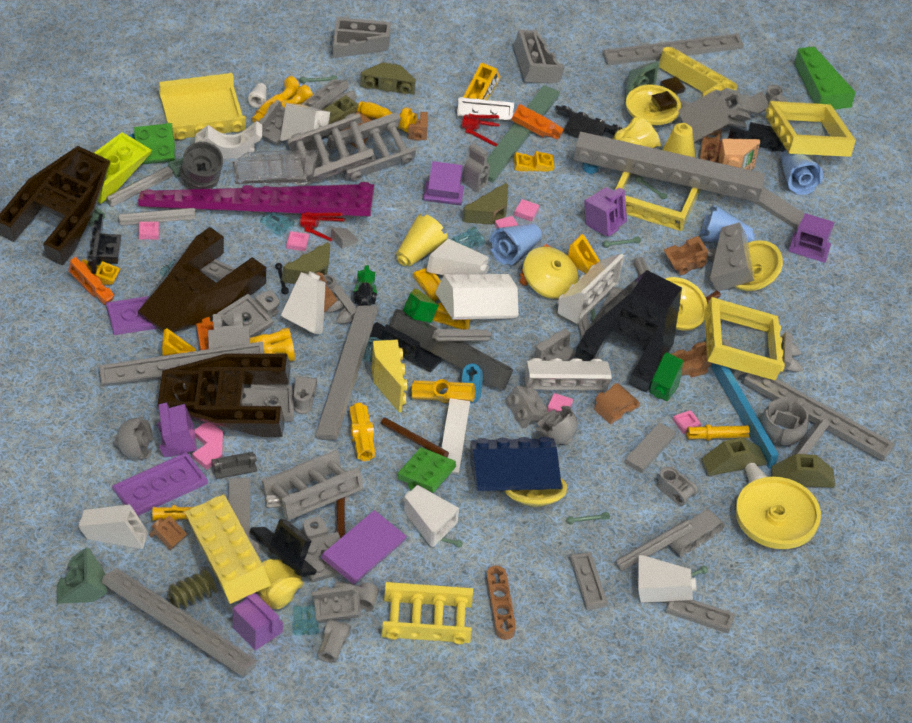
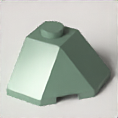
M657 61L641 65L629 71L625 102L627 95L634 88L642 85H656L659 68Z
M86 547L70 559L68 563L70 569L66 577H61L57 584V603L94 602L107 593V586L101 583L106 573L89 548Z

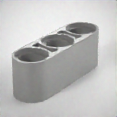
M706 509L690 519L693 530L669 544L680 557L685 556L684 553L688 554L700 546V543H705L716 536L715 533L719 534L723 530L725 523L710 509Z

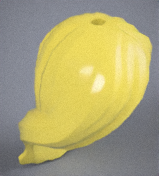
M641 117L633 118L627 127L618 130L613 137L615 140L646 147H661L657 132L651 123Z
M269 559L262 562L271 585L257 591V595L271 609L278 610L292 601L295 592L301 589L304 583L301 580V576L295 574L294 570L280 559Z

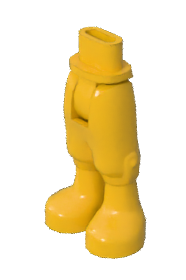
M288 76L284 80L285 90L264 102L260 109L256 110V115L251 118L252 121L255 123L263 118L269 106L274 104L276 100L281 101L283 107H286V103L302 104L313 95L311 89L305 84L299 86L294 76Z
M364 101L358 103L359 107L356 111L371 120L393 114L388 108ZM405 107L399 114L401 119L397 128L408 133L409 124H416L417 113L412 112L411 108Z
M289 327L282 328L271 334H261L250 338V343L263 341L265 354H287L290 362L295 361L294 346Z

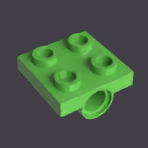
M172 123L134 127L135 140L152 150V153L142 164L176 160Z
M420 447L397 473L398 480L408 483L411 491L419 485L434 493L456 468V461Z

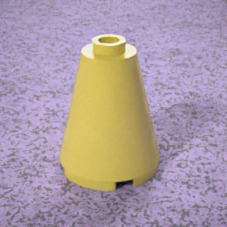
M686 123L676 124L662 150L696 158L692 127Z
M419 214L396 253L397 261L402 266L407 265L410 267L435 251L448 239L447 233L443 234L441 231L443 229L442 225L427 214L424 217L422 214Z

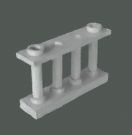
M398 112L358 125L362 139L367 137L373 138L383 158L346 170L345 181H357L362 176L402 162L405 164L414 159L416 148L406 149L397 130L401 119ZM351 128L340 131L345 148L347 144L356 143ZM390 132L400 152L390 155L380 133ZM333 134L329 135L327 142L330 150L338 149Z
M349 114L343 120L304 134H294L288 139L290 147H297L304 167V173H301L300 176L304 186L376 160L372 148L368 149L365 147L357 124L362 123L360 114ZM349 127L359 150L351 156L347 154L340 134V130ZM329 134H333L340 154L339 160L334 162L329 160L321 138ZM313 140L323 163L321 167L315 169L311 166L304 147L305 143Z
M338 450L331 451L262 480L265 497L267 495H278L282 499L284 517L288 520L363 489L361 471L358 468H354L345 472L340 465ZM332 472L337 475L328 480L324 477ZM313 480L318 482V484L311 487L305 485ZM293 488H297L299 490V492L294 493L292 495H289L286 492Z

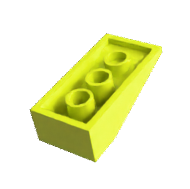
M121 132L95 151V154L110 160V166L97 202L102 204L107 200V196L115 193L152 153V150Z

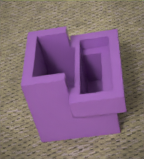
M432 161L430 179L426 181L424 201L462 205L464 186L461 185L463 165Z
M605 187L584 200L586 225L599 233L609 237L617 232L621 225L627 222L625 190L618 188L613 191Z
M805 213L797 232L793 234L789 252L826 263L831 247L829 240L834 222Z
M167 403L159 404L161 422H158L157 426L161 433L162 445H160V450L163 456L172 457L197 450L194 424L185 404L169 408Z
M256 593L244 597L243 602L233 607V629L255 651L283 633V622L280 620V617Z

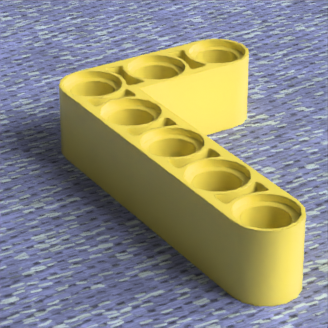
M663 48L659 67L703 92L702 97L714 90L722 91L726 88L737 90L736 83L674 48Z

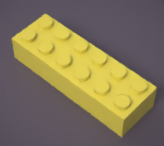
M224 494L185 511L191 529L230 604L271 585L262 562Z

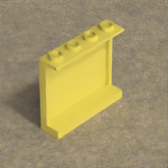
M232 73L159 82V96L167 123H172L174 140L195 137V134L207 125L220 133L240 132L246 129V116L242 115L234 89Z

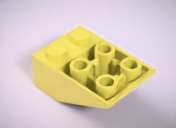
M398 340L373 341L371 365L373 383L396 410L402 412V405H406V393L404 391H407V379H403V376H405V364L400 361L403 360V350L398 347Z

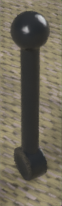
M276 263V264H275V269L278 270V274H279V278H280V282H281V286H282V288H281V293H282V294H288V293H289V289L285 286V283L281 280V279H282V270H281V269H282L283 266H282L281 263Z

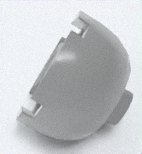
M562 406V410L558 412L554 409L537 422L539 427H535V430L540 437L554 438L556 445H566L573 440L572 437L577 431L578 424L577 418L569 406Z
M144 417L128 419L121 424L115 436V444L125 457L141 460L148 459L151 456L152 448L147 449L149 441H153L150 424L147 420H143Z

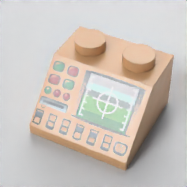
M722 139L718 163L752 171L755 168L760 139Z

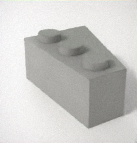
M337 17L333 58L389 50L391 22Z
M519 29L514 49L524 81L560 83L565 68L564 65L557 62L555 59L556 55L553 52L550 53L546 42L536 30Z
M740 222L722 227L710 277L715 289L718 291L754 281L747 235Z

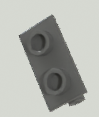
M253 452L211 459L216 479L257 472L255 463L257 459Z

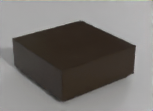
M676 76L663 80L660 83V86L671 90L676 95L685 92L686 87Z
M668 91L654 94L651 97V101L659 112L676 107L677 102Z

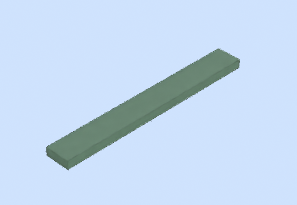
M543 85L527 108L545 116L560 96V91ZM517 123L512 125L487 158V163L490 165L489 182L494 183L532 131Z

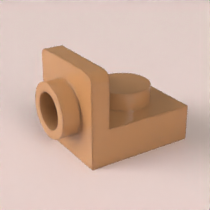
M420 112V119H416V124H409L408 139L427 140L428 112Z
M170 515L164 521L161 518L158 519L151 526L154 530L149 534L151 538L156 534L169 550L187 535Z

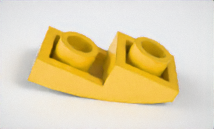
M535 151L534 155L531 156L515 152L513 156L514 170L553 171L555 168L553 155Z
M82 259L87 265L88 270L92 273V266H88V261ZM102 261L100 266H97L96 274L93 275L98 276L102 284L112 285L121 268Z

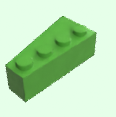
M815 46L798 48L794 64L813 103L831 104L834 110L852 108L856 93Z

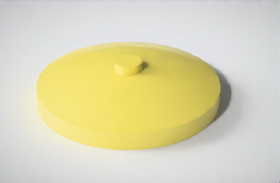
M764 477L752 481L740 492L736 503V518L744 533L755 542L774 549H792L804 545L814 537L821 520V510L815 496L798 482L783 477Z

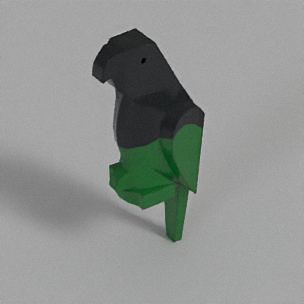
M365 265L364 270L358 271L357 283L353 295L354 302L359 306L374 305L377 297V289L374 284L375 272L369 270V265Z

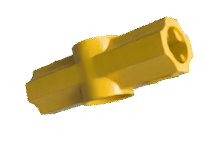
M445 379L437 381L414 380L411 389L413 399L438 400L441 403H449L450 398L473 402L476 393L474 383L448 382ZM442 389H448L446 393L439 394Z
M355 403L349 407L351 436H353L352 442H355L357 459L370 461L372 458H375L373 424L369 420L367 406L362 403Z

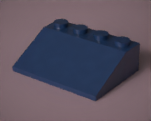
M502 437L497 440H488L486 438L471 440L470 464L477 491L562 489L558 453L554 438L540 437L539 439L520 437L518 439H508Z

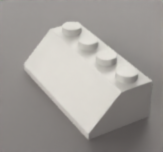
M618 254L600 260L596 265H592L586 275L583 274L576 284L571 285L567 293L559 297L557 313L578 324L584 315L586 316L611 292L612 287H616L619 282L625 255Z
M444 274L435 291L453 320L518 317V288L509 274Z
M533 358L527 361L525 365V387H532L535 390L606 391L612 379L609 363L603 362L601 359H592L590 361L571 359L570 361H562V359L555 358L550 361H542L540 358Z

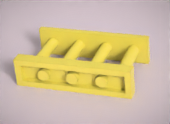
M386 582L384 601L391 602L390 622L383 621L382 637H387L391 640L403 638L446 641L456 644L470 643L472 627H465V608H472L473 588ZM400 603L413 604L412 623L398 622ZM422 604L435 606L434 625L420 624ZM443 606L457 607L456 626L443 625Z

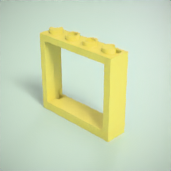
M769 102V106L765 110L767 112L766 119L789 154L851 157L856 140L831 104ZM788 120L821 122L830 136L797 135Z
M623 172L616 189H624L631 173ZM692 187L682 212L625 195L626 214L683 231L701 189Z
M711 297L704 311L707 361L776 380L780 371L783 372L785 366L782 360L781 325H779L778 316ZM720 319L767 332L769 358L722 345Z

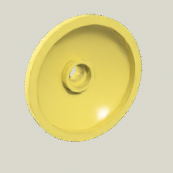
M642 85L629 92L626 98V108L634 118H644L651 125H663L672 122L678 117L681 102L674 92L665 87ZM668 91L677 102L676 107L659 112L651 101V97L654 94Z
M768 241L748 242L754 281L735 286L736 288L744 291L759 290L771 284L778 277L782 270L783 257L778 247Z
M538 247L530 251L524 259L523 273L527 283L534 291L544 297L559 299L562 294L568 292L572 284H576L579 280L578 271L573 261L558 249Z
M678 277L666 278V280L682 287L676 329L687 331L699 327L705 320L704 311L708 305L702 291L686 279Z
M561 478L562 489L504 490V492L512 500L523 505L542 507L562 499L567 493V484Z

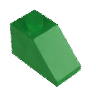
M415 288L410 293L403 312L413 319L432 323L439 305Z
M666 352L653 377L650 393L656 398L668 402L679 387L684 360Z

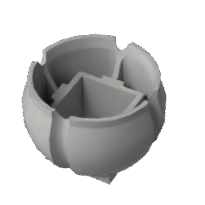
M780 398L769 403L764 411L761 423L773 443L777 442L782 446L791 447L792 444L799 442L806 434L809 425L808 412L798 401L791 403L789 398Z

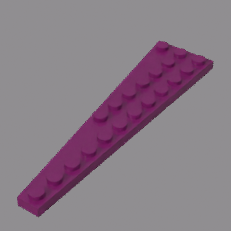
M360 182L355 185L253 187L245 185L242 188L148 189L140 192L138 206L281 213L336 212L349 216H371L374 184Z

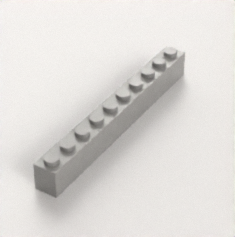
M580 132L575 146V161L754 202H759L765 173L585 132Z

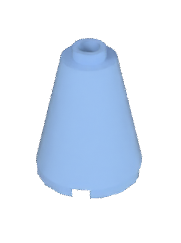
M787 150L781 154V163L789 189L798 195L809 194L816 190L815 187L818 183L821 184L823 179V170L820 165L804 154H789Z
M712 204L709 210H712L710 215L706 214L700 234H704L700 238L703 242L718 243L721 228L738 222L741 223L748 242L754 240L755 233H753V228L717 205Z
M536 224L498 228L491 233L489 243L492 242L493 246L491 252L495 259L503 265L506 263L513 265L541 240L542 232Z

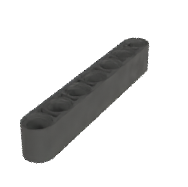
M395 309L389 326L419 341L420 347L461 369H464L466 365L471 363L478 365L483 371V380L497 388L506 389L513 372L511 367L464 342H437L432 338L434 330L438 328L425 321L411 318L403 310ZM473 369L472 373L470 374L474 375L477 374V372Z

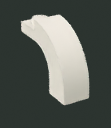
M256 121L241 133L234 135L222 134L207 125L195 134V143L208 142L215 145L221 151L223 158H242L254 152V143H258L262 138V124Z

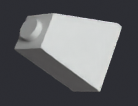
M286 103L280 140L288 141L294 134H304L328 125L330 112L301 104Z
M447 239L430 254L426 271L440 275L487 274L489 257Z
M311 271L308 274L301 272L281 314L282 317L315 334H322L324 323L325 282L320 280V275Z
M419 485L405 494L403 499L405 502L404 513L427 543L434 547L458 523L459 508Z
M130 504L84 510L79 521L80 531L83 532L88 540L143 549L148 535L147 529Z
M639 555L638 590L641 603L693 600V591H697L696 578H692L691 569Z

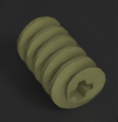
M201 570L200 574L195 573L192 575V578L186 577L184 581L179 580L176 585H169L168 598L175 607L180 609L179 604H181L186 609L188 608V600L192 605H195V597L199 601H203L204 593L210 598V590L217 593V587L212 575L206 570Z

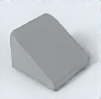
M347 228L331 229V238L341 249L358 242V239Z

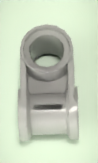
M296 376L293 395L295 399L294 410L298 414H307L312 410L317 389V378Z
M668 466L661 470L657 487L679 506H684L687 499L698 493L695 483L687 479L675 468Z

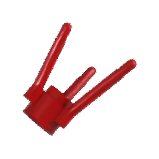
M465 114L462 128L466 129L465 133L472 134L496 147L497 143L474 130H478L480 124L499 127V123L482 121L480 119H498L500 116Z
M306 212L301 215L300 226L305 228V232L332 241V238L313 228L318 227L319 220L344 222L345 219L339 218L343 215L342 213Z

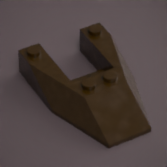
M77 146L30 177L1 211L0 235L15 242L41 209L63 218V220L46 239L43 246L47 258L64 265L75 251L95 210L110 166V160Z
M209 227L197 235L171 265L138 310V314L163 333L166 328L176 332L201 323L204 318L210 317L212 319L213 314H217L247 294L251 295L266 284V266L251 257L218 282L213 281L200 270L224 253V236Z
M226 353L162 370L157 406L159 408V404L167 403L169 408L185 404L191 418L260 437H283L285 419L281 406H242L244 384L289 385L291 367L288 355Z

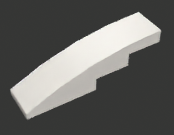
M451 398L449 400L442 448L449 452L447 458L456 461V468L450 474L459 475L470 401Z

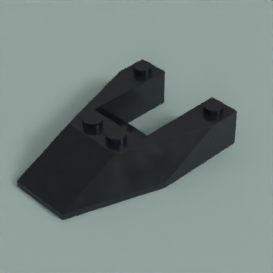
M646 270L602 307L579 342L575 357L582 359V361L597 359L607 339L612 334L644 351L631 374L629 385L647 393L666 352L669 353L674 344L682 287Z

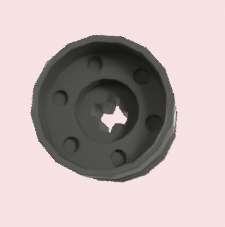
M196 142L187 147L183 154L180 168V179L183 185L188 189H213L217 186L223 166L221 151L215 145L208 142Z

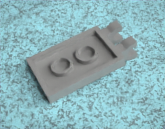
M242 312L233 313V326H223L221 314H213L214 330H208L209 349L250 343L249 327H243ZM244 384V387H251V384Z

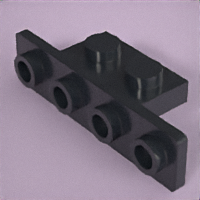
M556 105L555 107L556 114L569 118L564 133L577 138L580 132L603 137L604 132L615 135L618 130L622 129L615 124H612V126L605 124L606 122L600 118H589L584 112L579 111L576 113L565 105L561 107Z
M750 122L748 131L730 128L728 139H760L759 147L780 152L786 150L771 126Z
M99 213L98 220L94 221V231L92 233V243L88 259V266H92L93 274L97 272L98 263L103 261L108 264H118L121 235L103 234L102 213Z
M378 322L374 323L369 339L373 341L398 340V347L403 350V358L429 372H432L441 362V357L420 347L419 341L388 324L383 326Z
M279 519L274 533L267 527H251L249 532L256 537L255 539L263 543L271 553L276 554L284 564L291 567L295 574L301 577L316 575L317 570L305 560L312 541L288 520Z

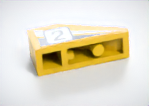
M481 62L463 98L487 100L501 78L498 69Z

